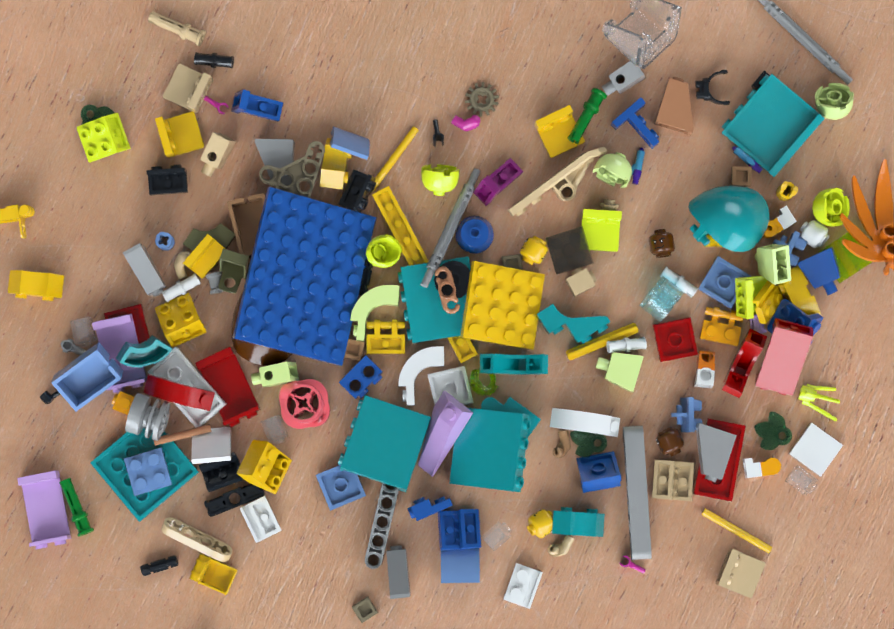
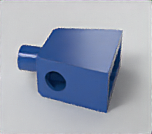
M833 247L797 263L815 289L823 286L827 296L838 291L834 280L840 278L841 275Z

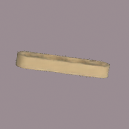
M169 517L164 520L161 530L165 535L217 561L227 562L230 559L233 550L228 544L175 518ZM184 534H190L192 538L187 537ZM201 542L208 543L210 546L203 545Z

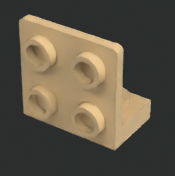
M178 64L163 98L194 113H198L213 82V78L207 73L201 74L182 64Z
M729 548L715 584L752 598L765 567V562Z

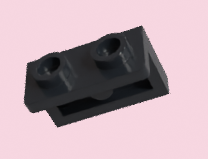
M171 165L170 169L155 166L151 167V170L146 171L150 196L188 193L187 170L182 168V165Z
M353 169L339 205L361 213L367 207L369 193H372L376 186L375 178L372 175H366Z
M235 452L231 453L230 461L209 462L199 465L208 492L245 480L237 474L241 464Z

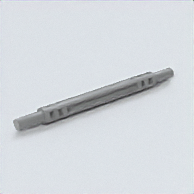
M758 0L764 6V9L832 74L835 73L847 85L853 80L839 67L840 64L772 0Z
M476 168L473 169L467 184H464L427 264V271L420 284L425 288L428 287L435 270L439 268L475 190L474 185L481 172Z

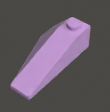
M443 391L433 408L418 466L431 476H434L473 414L472 411L446 391Z

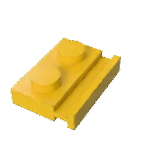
M769 281L765 283L752 301L756 303L755 311L760 324L768 323L783 300L779 287Z

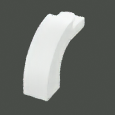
M444 346L422 349L412 355L403 366L398 386L406 387V390H403V402H407V406H415L414 383L417 375L428 367H444Z
M552 408L550 427L618 437L620 418Z

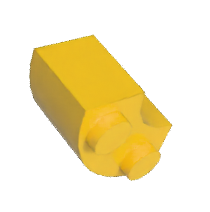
M327 138L321 168L320 187L343 190L344 183H348L349 172H346L348 158L351 159L352 154L332 148L330 146L331 138Z
M799 266L792 268L791 281L777 284L780 293L784 294L786 299L807 315L820 314L814 295L811 296L806 286L809 283Z
M10 270L8 293L15 294V298L27 299V296L42 297L43 301H54V298H62L64 275Z

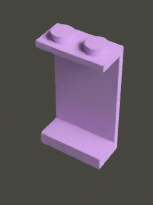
M132 314L93 322L92 326L93 330H96L98 342L110 354L109 360L113 358L123 370L122 379L108 388L107 391L113 390V393L123 391L126 386H131L132 389L142 387L143 383L147 380L144 366L141 368L130 367L116 359L125 342L139 344Z
M55 470L17 478L18 485L22 486L32 539L29 546L41 549L46 548L47 543L54 542L55 546L66 544V540L71 539L63 490L59 484L61 482L59 471Z

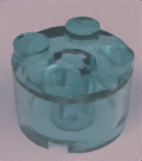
M662 276L655 287L651 288L639 306L661 322L673 309L676 302L680 300L684 292Z

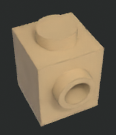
M581 267L572 271V276L565 280L574 297L595 287L594 282L597 281L592 271L589 272L587 268L582 270Z

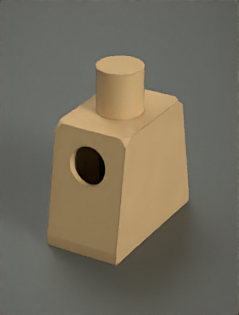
M213 132L200 159L205 162L201 172L211 177L215 168L222 169L237 141L221 133ZM214 153L217 156L216 160L213 159Z

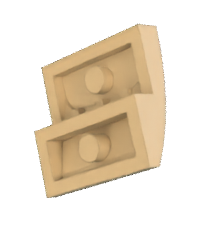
M655 460L652 498L693 501L695 463Z

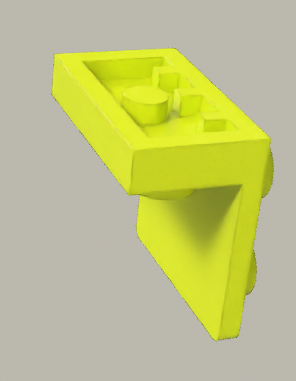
M118 113L103 116L77 126V131L89 163L131 149Z
M583 209L580 249L617 252L619 249L622 211Z
M761 275L735 278L736 316L745 319L754 318L756 303L752 301L768 281Z

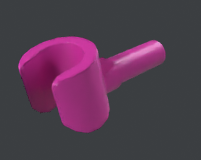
M208 96L204 98L205 101L216 107L221 115L225 113L220 111V106L224 105L229 109L226 103H218Z
M623 556L629 562L627 565L620 563L622 567L629 566L644 574L646 569L633 563L628 556Z

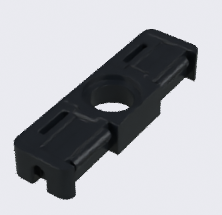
M249 484L244 486L243 489L238 487L223 493V496L209 500V503L206 500L204 504L208 510V515L213 517L265 496V491L260 487ZM232 493L239 494V503L233 504L230 502L229 498Z

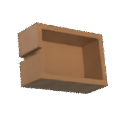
M265 193L248 196L250 203H246L244 198L227 202L239 253L249 256V258L252 257L266 197Z

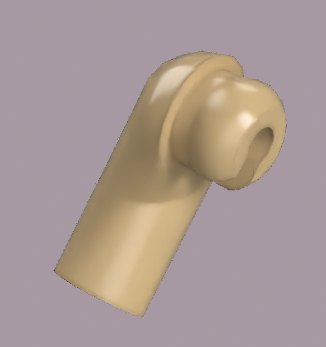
M188 251L180 252L174 262L178 280L187 278L183 262L190 255Z

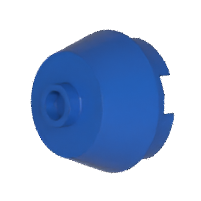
M469 216L463 219L456 229L457 243L468 253H481L487 250L493 242V228L483 217Z

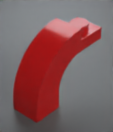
M751 328L749 329L727 372L722 388L723 391L735 397H741L749 374L764 348L767 336Z
M150 374L147 376L143 393L159 399L210 411L215 392L184 385Z

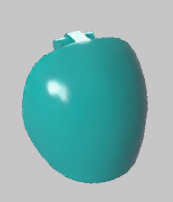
M730 185L709 189L692 199L688 206L691 214L700 224L699 228L696 224L692 225L690 230L693 233V237L704 246L710 243V240L706 237L709 233L717 243L728 250L735 252L749 251L760 241L769 222V208L763 196L754 189L743 186Z

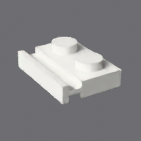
M266 496L240 508L256 543L282 531Z
M516 563L503 600L530 609L543 572Z

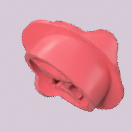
M314 379L292 381L281 387L279 393L281 415L287 425L296 429L318 427L328 421L330 415L328 393L322 383ZM301 389H312L302 397L296 394ZM316 394L319 400L318 409L313 406ZM291 399L296 402L294 414L291 411ZM298 399L306 401L311 409L303 407V404ZM307 411L313 414V416L308 419H298L300 415H303Z

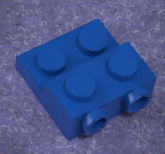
M445 496L434 500L435 505L431 504L430 499L425 500L422 497L413 501L414 505L407 509L411 518H416L419 521L453 506L450 498L446 499Z

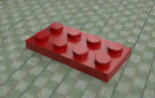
M707 418V426L737 436L723 479H717L716 482L705 479L706 475L701 474L699 463L693 494L732 502L746 426Z

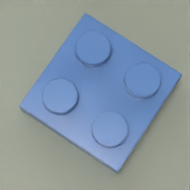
M717 256L698 290L731 309L736 302L735 278L750 277L751 275Z
M162 448L124 459L134 496L173 485Z
M341 465L316 475L330 511L366 496L358 475L345 470L340 471Z

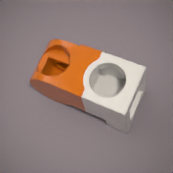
M699 351L694 387L711 389L714 386L715 352Z

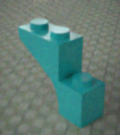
M554 304L537 314L539 321L548 334L553 332L556 335L564 329L562 326L565 324L576 343L581 341L582 344L592 339L591 334L598 331L600 334L608 329L607 324L610 323L609 318L606 316L566 317L556 309Z

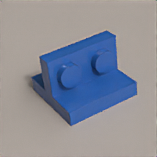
M614 451L576 458L583 493L621 486V474Z

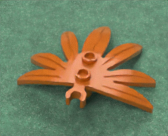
M884 159L880 166L875 189L874 211L876 227L856 176L853 175L851 178L856 211L871 240L843 213H841L840 219L849 234L859 243L857 244L843 238L842 244L852 254L861 259L872 262H885L886 266L883 269V273L888 275L889 268L894 270V214L887 160Z

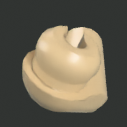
M566 535L562 543L551 544L548 547V553L553 557L566 555L575 539Z

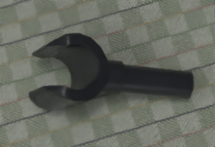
M435 119L433 120V146L436 147V141H441L443 146L444 135L440 133L438 120Z
M45 391L40 398L45 404H50L54 398L61 394L56 391L51 395L48 391Z

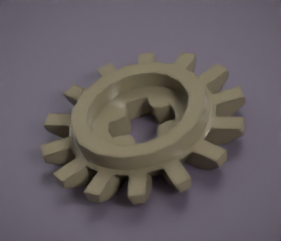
M482 82L481 87H478L477 83L474 84L475 90L471 87L469 88L472 93H466L465 96L469 97L470 100H465V103L471 104L467 107L468 110L474 108L472 114L475 115L477 111H480L479 116H482V112L485 111L488 116L490 115L489 109L493 112L495 111L492 106L499 104L494 102V99L499 98V95H493L497 90L491 91L492 85L489 84L485 88V82ZM478 95L487 97L485 100L486 104L477 103L479 100Z

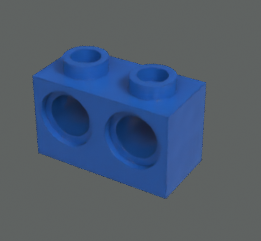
M365 355L339 383L355 399L358 397L362 399L369 392L367 388L372 383L376 385L382 379L381 374L383 372ZM368 366L373 367L375 371L371 377L364 375V369ZM354 380H358L361 383V387L357 391H353L350 388V384Z

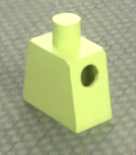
M770 244L756 249L755 260L758 264V273L774 285L791 281L789 245Z
M612 352L610 360L599 357L596 368L606 371L605 380L629 392H634L644 356Z
M282 362L260 367L259 373L251 374L253 385L262 384L263 387H271L299 381L296 362Z

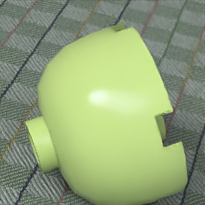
M829 83L828 87L823 88L821 86L815 93L817 111L824 118L831 120L842 119L852 110L854 93L849 90L847 85Z
M619 152L615 154L609 153L599 158L593 173L597 172L596 177L611 186H615L617 183L621 184L620 188H626L632 176V167L624 154Z

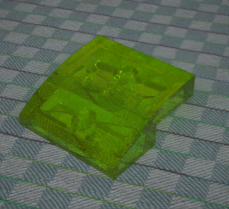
M849 232L818 251L822 252L833 247L841 275L837 279L839 284L872 263V261L855 256L842 244L843 238L859 244Z

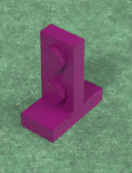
M510 158L490 176L487 175L473 193L487 206L501 191L517 179L523 171Z

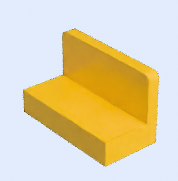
M207 234L183 264L203 279L220 260L222 251L225 248Z

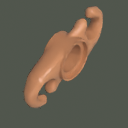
M442 266L435 270L434 275L438 276L440 272H446L447 277L445 279L437 277L436 282L438 283V291L443 309L449 314H454L459 311L460 305L456 304L455 308L449 309L448 303L450 301L458 302L456 287L451 271L447 267ZM444 285H450L453 288L451 295L446 296L442 293L441 289Z

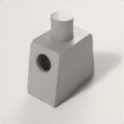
M632 59L610 74L608 77L611 81L603 85L602 88L607 96L616 90L621 94L646 77L636 61ZM624 77L625 81L619 84L618 79Z

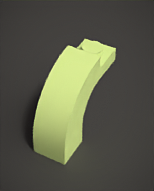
M378 286L367 291L359 298L350 318L352 322H358V325H354L353 336L356 337L357 341L365 342L366 322L372 310L383 305L399 306L400 286Z

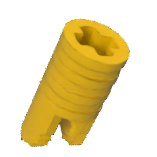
M784 181L777 188L776 196L781 201H788L796 195L798 187L794 186L791 182ZM786 188H788V192H790V194L788 193L785 196L783 192Z

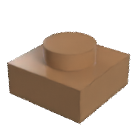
M732 166L731 185L751 187L752 167Z
M348 339L344 358L360 361L365 342Z

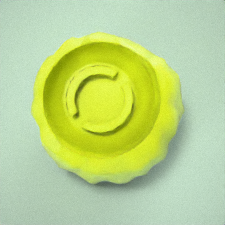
M389 234L373 238L366 248L368 261L373 266L379 268L393 266L400 259L402 252L399 241Z

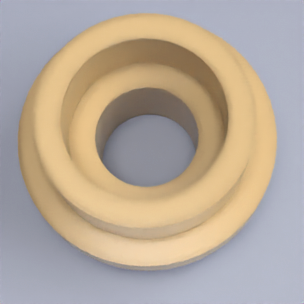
M605 199L604 203H600V206L602 207L601 210L617 211L619 204H615V200Z

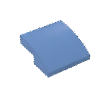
M333 126L330 141L332 148L366 160L368 159L370 150L369 139Z
M479 548L441 550V583H480Z

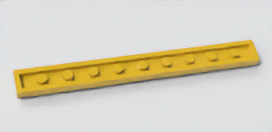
M387 186L372 194L394 238L399 241L402 253L409 266L428 263L429 261L390 187ZM460 336L448 338L460 363L478 355L470 339L461 338Z

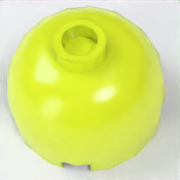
M431 164L421 167V180L425 188L433 191V195L444 196L445 192H450L456 187L460 169H457L455 166L437 164V167L431 168Z
M825 189L815 196L812 205L813 215L822 225L831 227L843 225L840 219L841 213L848 218L850 210L849 199L843 195L842 192L844 191L842 189Z

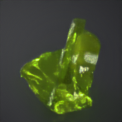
M480 368L472 370L470 374V387H472L474 393L487 396L498 389V385H495V374H489L491 382L485 387L478 377Z

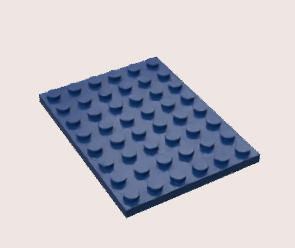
M268 187L233 339L342 366L352 326V321L350 320L351 313L358 299L363 269H365L364 263L365 259H367L366 248L372 238L376 217Z

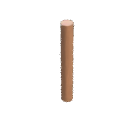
M208 424L160 437L159 441L154 440V444L156 446L212 432L211 427Z

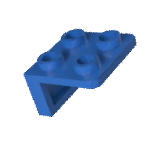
M783 299L768 324L767 330L771 334L773 333V323L775 318L812 327L814 336L820 329V323L824 317L818 313L807 315L788 299Z

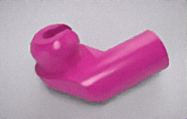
M455 115L451 124L463 131H470L476 129L481 120L477 115H473L466 120Z

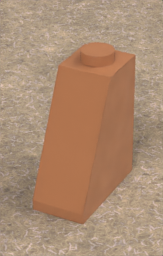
M678 77L669 78L654 124L691 136L694 127L688 83H684V80Z

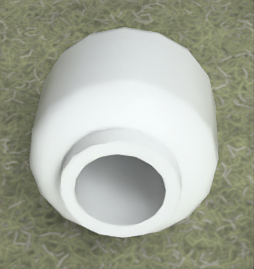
M812 220L809 223L806 221L800 228L802 232L801 237L812 248H821L830 236L828 235V228L817 220Z

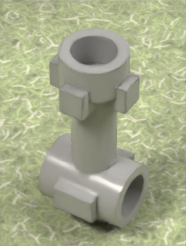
M70 338L62 341L60 344L65 353L73 352L82 355L87 351L75 345L74 340Z

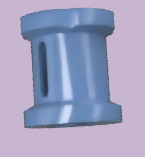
M160 232L156 235L155 243L160 249L168 251L173 248L175 240L169 233ZM163 237H165L166 239H168V240H167V243H168L167 245H164V244L162 243V242H163V240H162Z

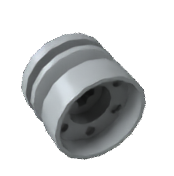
M137 393L128 413L125 431L139 435L143 428H145L146 438H149L153 432L152 440L159 441L169 420L170 403L164 401L161 406V400L157 399L153 406H150L151 397Z

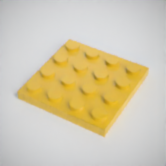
M472 261L460 337L534 350L538 324L537 314L540 311L545 274Z

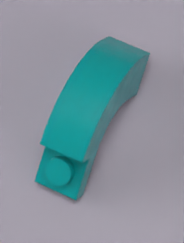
M480 354V373L504 375L548 374V355Z

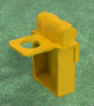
M29 205L6 206L0 209V224L19 221L21 238L26 239L25 221L26 218L34 216L35 210Z
M200 553L193 570H191L189 579L224 595H228L238 569Z

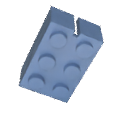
M100 342L53 376L52 385L75 411L81 409L122 379V368L113 358L109 360L110 354Z

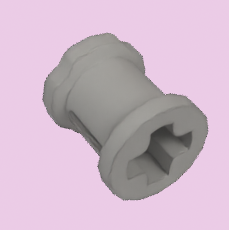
M221 271L206 275L211 288L210 294L224 292L218 287L222 277Z

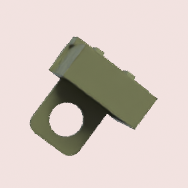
M223 249L220 256L219 271L223 272L218 286L220 290L233 294L237 292L241 279L247 278L250 265L249 256ZM227 278L234 279L235 285L232 288L224 285V281Z

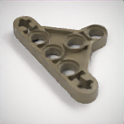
M319 141L310 143L304 157L282 168L270 165L263 166L259 172L260 180L265 184L274 186L276 189L310 198L324 156V145ZM318 146L321 153H317L315 160L307 159L308 156L312 158L313 150L311 148ZM309 163L314 164L316 171L311 174L307 173L305 165ZM264 170H271L273 178L269 180L264 179L262 176ZM289 176L292 180L291 184L288 186L283 185L281 177ZM303 181L310 184V189L306 192L301 191L299 188V184Z

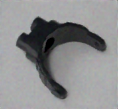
M721 70L713 73L709 78H702V81H695V87L699 90V92H696V99H703L718 105H729L730 101H718L709 92L710 80L717 75L727 74L728 71Z

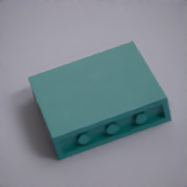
M766 74L759 82L762 86L757 91L752 90L747 96L749 101L745 106L741 104L734 112L736 114L732 121L728 119L721 128L724 129L722 131L723 135L775 177L825 118L773 74L770 76Z
M469 256L442 260L440 264L441 266L445 262L453 260L465 264L469 270L471 269ZM428 263L401 267V272H398L399 284L403 283L404 291H401L402 303L406 302L407 310H404L405 321H409L410 329H407L408 340H412L413 344L461 335L467 294L462 298H458L457 303L453 301L448 303L449 309H453L456 304H459V311L454 314L447 313L442 307L439 292L435 287V275L433 274L427 288L420 285L427 271Z
M365 395L364 400H359L356 409L359 411L358 417H354L350 428L353 429L351 436L347 435L344 444L347 447L345 454L341 453L338 465H341L340 471L345 470L406 492L431 417Z
M468 408L473 414L454 443L449 484L521 492L524 485L523 469L526 467L525 452L529 444L527 435L531 427L530 415Z

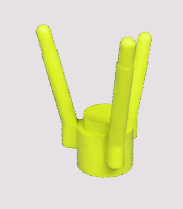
M807 384V386L802 385L798 397L799 400H802V404L811 407L833 421H837L836 417L810 402H814L815 398L840 403L839 399L817 394L816 391H836V388L814 386L811 384Z

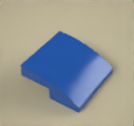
M479 509L438 512L440 550L481 548Z

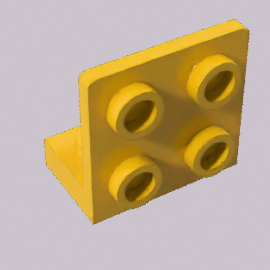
M570 105L535 121L534 125L550 158H554L585 142L583 136L578 144H575V141L572 143L568 140V136L576 124Z
M193 111L168 119H164L162 116L155 118L162 146L168 158L204 148L196 115Z
M190 293L155 307L164 336L172 348L207 333Z

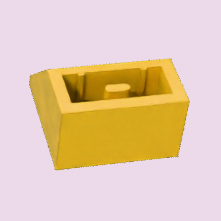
M252 440L237 474L248 483L276 494L292 460L268 441Z

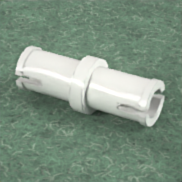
M667 266L660 274V277L672 284L673 288H678L690 296V298L698 290V287L685 280L683 275L679 276Z
M194 273L181 282L180 280L177 281L175 285L164 290L162 294L165 300L169 302L181 294H187L186 291L200 285L201 282Z
M626 337L623 340L607 341L606 348L608 353L621 351L629 353L630 350L646 349L647 342L645 337L635 339Z

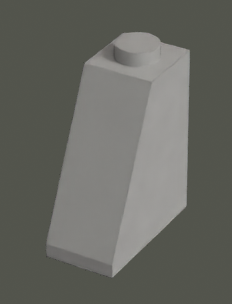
M255 139V144L265 166L270 165L282 168L294 162L295 142L293 139ZM267 169L270 179L273 178V172ZM289 176L281 177L283 185L288 186L291 184L292 180Z
M139 243L124 251L125 258L146 294L149 296L153 295V297L162 294L166 285L146 247Z
M697 423L696 436L700 472L706 475L705 479L713 482H716L717 479L722 480L737 435Z
M402 545L390 546V550L386 551L390 599L410 597L406 549H402Z

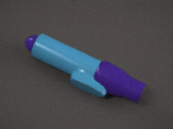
M736 146L732 147L733 153L749 167H752L753 170L758 173L763 170L742 149Z
M643 148L637 151L636 162L632 165V184L638 185L642 173L645 154Z

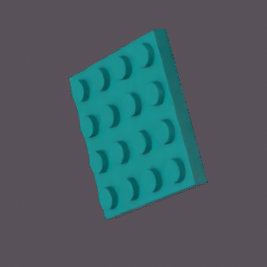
M143 428L139 435L126 432L90 462L139 522L199 473L197 468L174 441L155 446L154 440H152L153 432L149 438H146L145 428ZM164 431L161 436L168 435V433ZM162 448L173 485L134 496L124 459Z

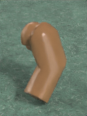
M567 430L558 432L560 443L553 449V455L556 458L564 457L571 448Z

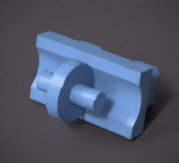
M797 231L791 234L787 244L785 242L788 237L782 235L780 240L774 239L773 244L789 245L790 266L795 267L800 257L791 253L793 248L803 251L807 244V241L800 237V233Z
M694 397L680 398V405H676L677 413H671V417H677V425L681 424V432H695L696 424H702L701 419H694V411H701L702 401L696 400Z

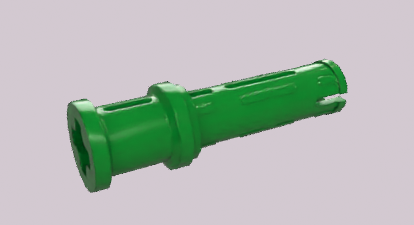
M592 88V94L588 101L584 102V110L568 136V140L572 143L574 141L575 144L579 143L593 115L599 112L602 101L607 98L603 91Z
M71 478L59 482L73 515L71 521L76 525L78 530L77 536L81 537L93 532L94 528H91L87 518L88 513L83 511Z

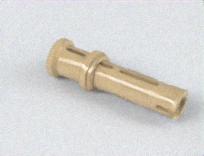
M152 11L148 18L149 23L180 35L181 39L190 40L196 43L197 46L202 44L206 35L205 30L200 31L191 27V24L179 23L155 11Z

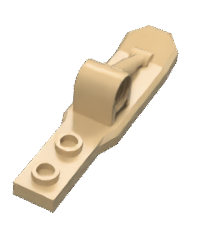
M601 147L582 153L510 207L508 212L511 216L515 214L520 216L527 211L525 208L530 203L535 205L542 199L541 195L550 188H552L560 200H572L589 164L593 162L594 157L606 154L607 149ZM564 187H568L571 190V195L568 198L562 195Z

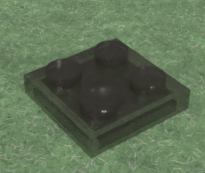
M583 227L546 238L556 275L594 263Z

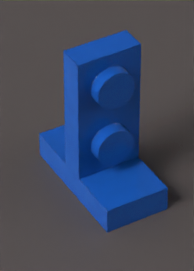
M241 90L234 95L231 112L237 114L242 112L278 122L280 121L283 102L253 95L247 90Z
M639 98L612 121L611 126L617 130L628 121L649 147L653 149L659 143V136L653 129L649 130L646 127V121L641 115H636L646 104L642 98Z

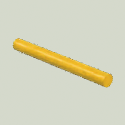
M413 126L379 171L375 177L376 186L373 191L376 190L419 130Z
M704 508L701 515L763 551L770 553L772 546Z

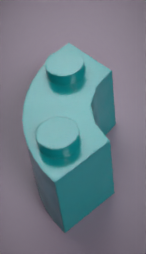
M152 335L147 341L140 344L125 342L116 359L126 366L141 368L162 361L172 351V348Z
M561 507V511H553L552 534L603 537L605 514L598 513V509H586V512H572V508Z

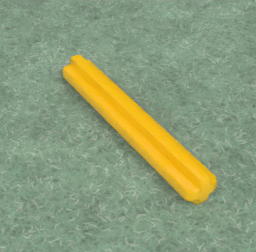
M635 323L628 324L584 344L566 350V355L569 360H574L605 347L607 341L622 340L639 332L638 327Z

